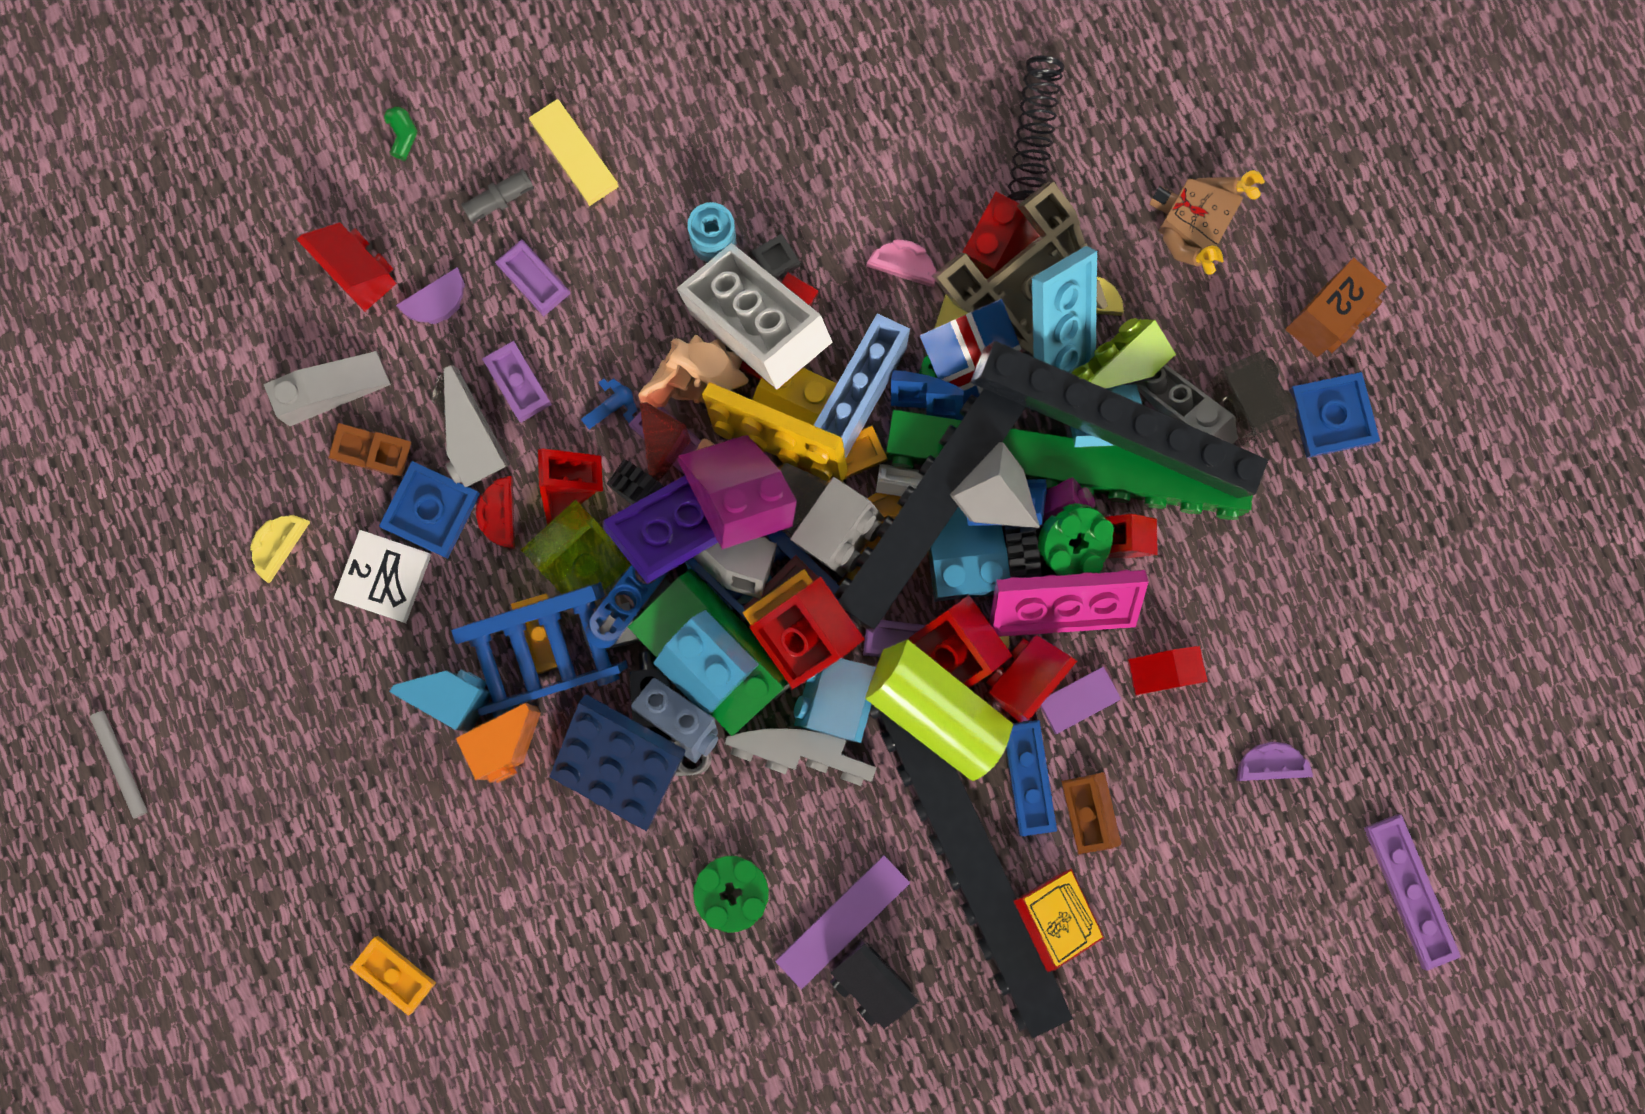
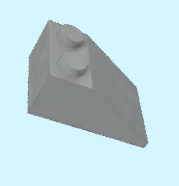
M452 365L444 368L446 451L450 462L445 465L456 484L462 482L464 487H468L509 466L510 463L459 369Z

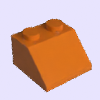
M524 703L456 738L475 780H488L489 783L495 781L499 783L517 774L515 767L524 763L541 714L538 706Z

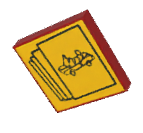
M1072 869L1057 874L1014 900L1047 972L1058 969L1104 939Z

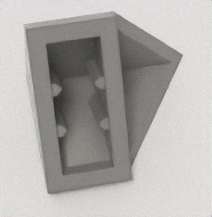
M999 442L950 494L971 522L1040 528L1024 469L1004 443Z

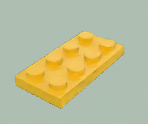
M711 382L707 384L702 396L713 430L725 439L748 435L763 452L766 451L776 455L786 465L804 467L810 470L814 476L824 481H829L833 477L841 482L843 481L848 470L842 437Z

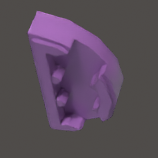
M458 267L396 306L408 319L418 322L436 324L449 319L459 309V303L463 297L465 283Z
M1279 742L1256 745L1244 755L1238 766L1237 781L1313 777L1308 760L1304 759L1300 752L1292 748L1291 745Z

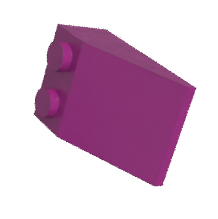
M748 435L678 456V462L721 549L792 527L796 499L781 471Z

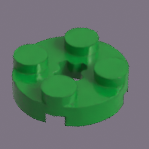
M1080 503L1069 504L1063 507L1064 511L1060 512L1056 517L1051 515L1044 523L1038 540L1040 555L1044 557L1045 563L1050 570L1059 576L1077 575L1087 572L1100 573L1112 547L1113 524L1096 509ZM1081 533L1082 541L1074 549V547L1069 545L1071 539H1076L1078 534Z
M736 855L719 857L711 861L697 877L693 891L695 908L699 916L713 929L729 933L748 929L764 913L769 899L767 879L762 870L752 861ZM727 883H733L734 888H741L742 895L736 899V905L730 906L728 899L722 900L720 893L726 890Z

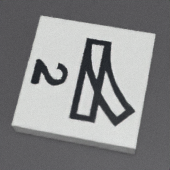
M359 530L334 599L406 623L431 554Z

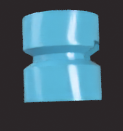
M715 202L704 203L697 206L691 212L688 219V234L691 247L697 257L705 262H709L730 243L736 246L734 219L731 212L725 206Z

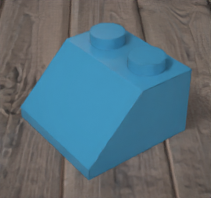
M706 610L692 617L664 646L654 661V664L695 706L708 715L759 665Z
M841 658L808 679L803 695L797 699L794 707V717H796L794 726L861 743L872 705L865 699L876 667Z
M460 669L458 674L443 671L396 684L389 691L454 730L466 732L473 729L480 717L477 709L487 704L491 699L489 690L485 689L486 681Z

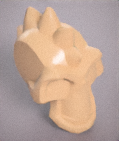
M694 335L689 343L681 339H673L671 341L670 352L665 360L661 361L656 373L650 382L641 389L638 396L644 406L652 408L666 407L671 397L675 400H694V403L699 404L700 402L705 403L702 393L709 382L731 391L746 385L749 379L739 370L743 360L734 352L726 351V345L718 338L710 343H706L698 335Z

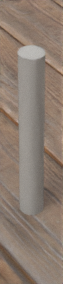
M105 711L92 714L90 720L133 819L148 813Z

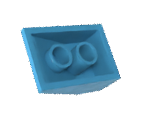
M958 507L928 551L934 602L964 599L968 595L971 598L991 596L995 592L996 580L1010 578L1002 525L968 526L967 516Z

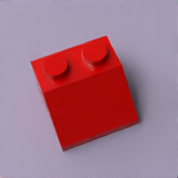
M995 191L962 252L967 254L985 279L992 276L1040 237L1017 207L1020 203Z
M339 222L301 234L296 239L364 312L397 284L389 274L394 270L392 266L379 253L373 257L365 249L370 244L356 228L349 232Z
M821 577L749 627L792 689L840 660L865 640Z
M970 595L908 638L911 643L968 688L994 672L1013 656Z
M1037 635L1031 638L1030 641L1022 638L1011 651L1014 660L1006 669L1001 666L998 667L986 681L991 687L985 694L1018 722L1029 720L1077 663L1073 657Z

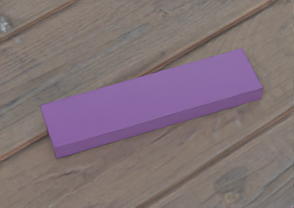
M1402 814L1394 815L1364 827L1422 969L1428 971L1460 958L1459 950Z
M883 855L791 944L775 962L800 989H803L910 882Z

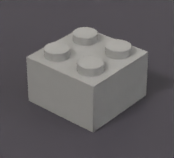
M833 477L790 540L812 558L843 578L846 572L850 573L857 567L855 564L861 556L860 552L868 541L872 542L877 538L878 535L876 533L883 524L881 522L885 517L870 500Z

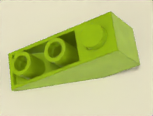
M1134 318L1122 324L1119 328V333L1111 341L1099 346L1094 352L1095 356L1085 365L1073 370L1071 374L1107 389L1153 377L1176 353L1156 320Z

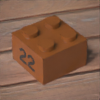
M1353 257L1328 281L1285 330L1317 358L1326 350L1333 353L1342 343H1346L1359 329L1358 325L1381 305L1383 301L1378 296L1387 288V285Z

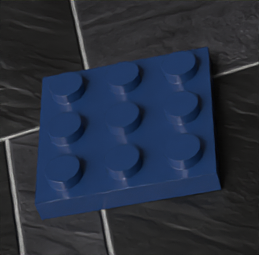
M585 694L577 706L549 777L647 832L686 750Z

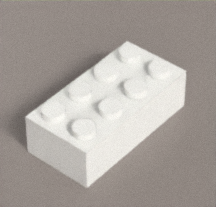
M732 243L677 287L691 316L775 389L781 387L832 343L821 315Z

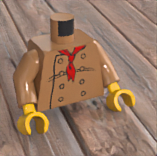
M1254 170L1246 172L1242 178L1211 177L1197 178L1195 180L1188 179L1178 195L1159 185L1149 205L1167 214L1158 231L1163 235V241L1173 258L1194 266L1202 265L1206 274H1214L1216 269L1211 261L1224 262L1222 252L1217 245L1244 198L1240 195L1242 192H1245L1248 198L1257 199L1261 192L1258 187L1252 185L1255 183H1265L1262 175Z

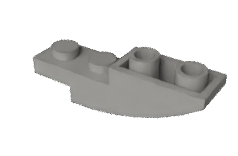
M787 728L762 729L728 736L725 741L726 745L732 747L731 755L750 762L753 755L767 760L766 768L785 775L788 768L796 770L800 757L807 758L805 766L823 773L827 772L828 767L842 771L840 779L862 786L863 780L872 782L876 771L874 766L841 755L846 740L808 730Z

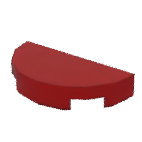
M507 476L493 481L494 483L486 488L483 495H480L475 514L478 527L488 540L500 547L515 549L513 477Z

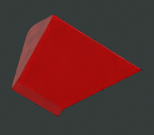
M544 448L538 449L539 488L549 530L596 492L603 491L602 456Z

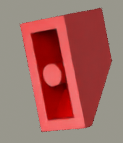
M1137 514L1105 517L1113 524L1114 528L1112 547L1107 558H1135L1158 555L1156 518Z

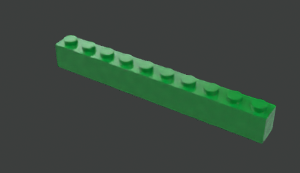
M893 410L886 448L887 460H892L893 466L913 468L914 464L923 465L929 455L937 458L944 447L939 444L940 439L950 425L957 428L962 420ZM1011 429L1002 442L1024 469L1026 480L1046 479L1047 490L1074 477L1082 488H1088L1093 496L1094 493L1108 495V500L1113 502L1129 503L1130 498L1144 500V506L1163 509L1166 508V504L1180 506V511L1188 514H1202L1203 510L1217 512L1216 517L1225 520H1238L1239 516H1243L1251 511L1253 495L1242 498L1233 497L1115 445L1075 447L1073 438Z

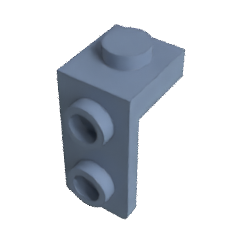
M655 678L648 683L631 705L634 712L679 742L680 746L686 750L684 756L694 763L697 762L701 755L707 756L718 741L715 719Z

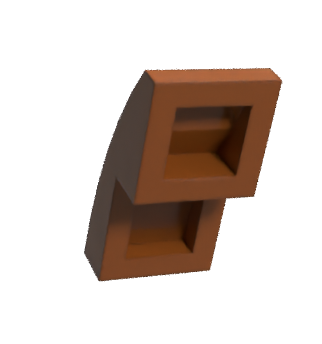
M338 423L328 459L402 477L411 441Z

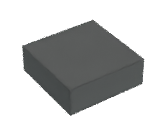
M783 234L752 250V256L757 264L777 280L801 266L800 261Z

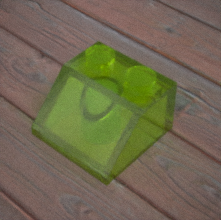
M576 500L521 549L532 564L561 594L601 582L603 590H605L632 565L605 530Z

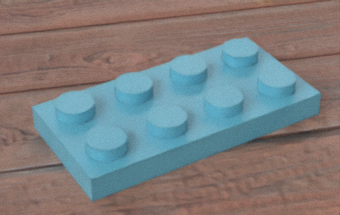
M1088 246L1081 248L1032 277L1034 358L1068 373H1071L1079 366L1085 365L1095 356L1094 352L1096 350L1097 251Z

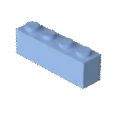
M878 313L813 425L842 437L845 458L892 376V370L896 369L907 349L910 328Z

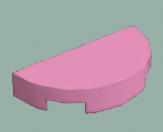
M897 239L892 243L885 244L873 251L866 264V267L933 288L935 286V279L932 275L936 273V269L932 259L927 255L926 250L922 246L912 241Z

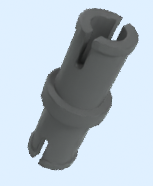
M522 168L519 172L498 184L492 182L487 185L488 190L467 202H463L461 206L474 224L498 208L506 209L509 207L507 203L535 188Z

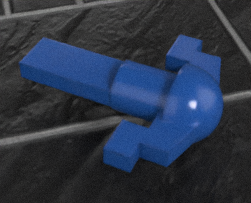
M605 378L598 383L603 390L606 391L611 387L615 393L581 419L588 429H591L609 414L625 405L628 411L623 416L630 423L634 419L632 414L638 410L633 399L632 390L614 378L609 382Z

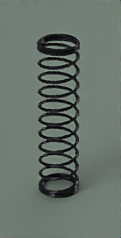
M1048 55L1033 56L1026 61L1025 67L1028 73L1024 76L1026 87L1022 89L1024 100L1020 103V109L1023 113L1018 117V122L1021 126L1016 130V135L1019 140L1014 144L1017 153L1012 157V162L1015 167L1010 171V175L1014 180L1008 184L1011 194L1007 197L1014 201L1025 200L1030 194L1035 192L1033 190L1015 192L1011 188L1014 182L1035 188H1040L1043 184H1031L1022 180H1035L1047 183L1044 179L1038 177L1016 178L1013 173L1018 168L1032 174H1045L1050 170L1043 164L1024 163L1018 165L1015 161L1018 155L1037 161H1046L1051 158V155L1043 150L1029 149L1019 151L1017 148L1018 143L1021 141L1041 148L1053 145L1052 140L1047 137L1027 136L1022 138L1019 134L1022 128L1037 134H1050L1055 131V128L1047 123L1033 122L1023 124L1021 121L1024 115L1041 121H1052L1057 118V115L1051 110L1031 109L1025 111L1023 108L1026 101L1044 108H1052L1059 104L1058 100L1051 96L1037 95L1027 98L1025 95L1028 88L1048 95L1057 94L1061 91V88L1054 83L1036 82L1028 84L1027 82L1029 75L1044 81H1058L1062 79L1063 75L1061 73L1064 71L1063 62L1058 58ZM1034 62H1049L1059 66L1060 69H1035L1030 64ZM1048 85L1057 88V90L1043 91L1032 86ZM1032 99H1049L1056 103L1040 104L1032 101ZM1044 112L1052 114L1054 116L1050 118H1044L1034 116L1030 113ZM1027 126H1045L1052 130L1040 131ZM1029 139H1040V140L1048 141V142H1050V143H1049V144H1036V143L1029 142V141H1027V140H1029ZM1024 153H1041L1048 157H1033ZM1035 166L1044 168L1046 170L1035 171L1026 169L1024 167Z

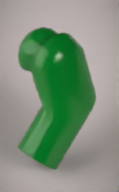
M395 106L387 109L384 114L385 123L390 124L396 135L389 154L397 159L406 161L417 136V129L409 113L405 109Z

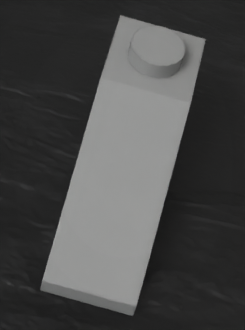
M374 351L300 369L263 385L276 417L288 426H293L389 386L391 383L378 352Z

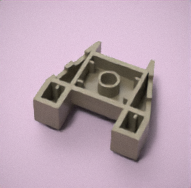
M1054 182L1044 183L1017 206L1040 237L987 280L966 253H959L932 275L953 304L967 313L1002 299L1020 347L1033 355L1032 277L1081 248L1088 246L1084 241L1076 210ZM1097 280V308L1105 309L1108 305L1100 281Z

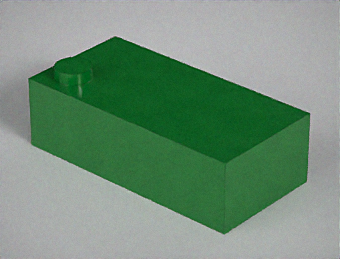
M690 568L678 577L628 628L658 657L664 646L692 617L706 610L759 665L711 713L723 728L733 736L778 695L788 682L753 632Z

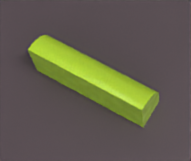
M908 639L883 649L865 699L971 781H975L988 773L1004 753L1013 723Z

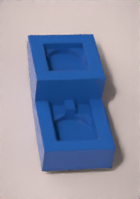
M892 370L891 406L926 408V415L956 420L963 419V415L959 413L963 407V389L932 376Z

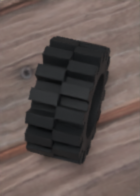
M625 459L607 481V485L631 505L664 487L662 483L656 481L650 474L645 473L641 468L636 467Z
M1005 525L1011 577H1042L1036 528Z

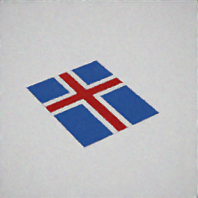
M1002 299L920 335L937 378L964 390L963 406L971 394L978 398L983 388L970 382L982 351L993 341H997L1022 352Z

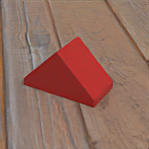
M1200 646L1173 649L1127 659L1135 696L1208 682Z

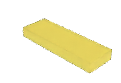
M558 99L529 117V121L589 206L619 187L613 175Z

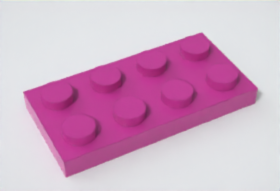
M1121 570L1107 573L1087 572L1077 575H1047L1031 578L1012 577L996 580L989 623L999 637L1136 627L1149 582L1145 570Z

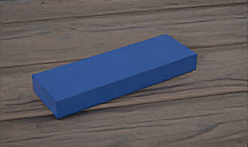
M1040 720L1014 723L1005 751L1019 836L1056 832L1057 826Z

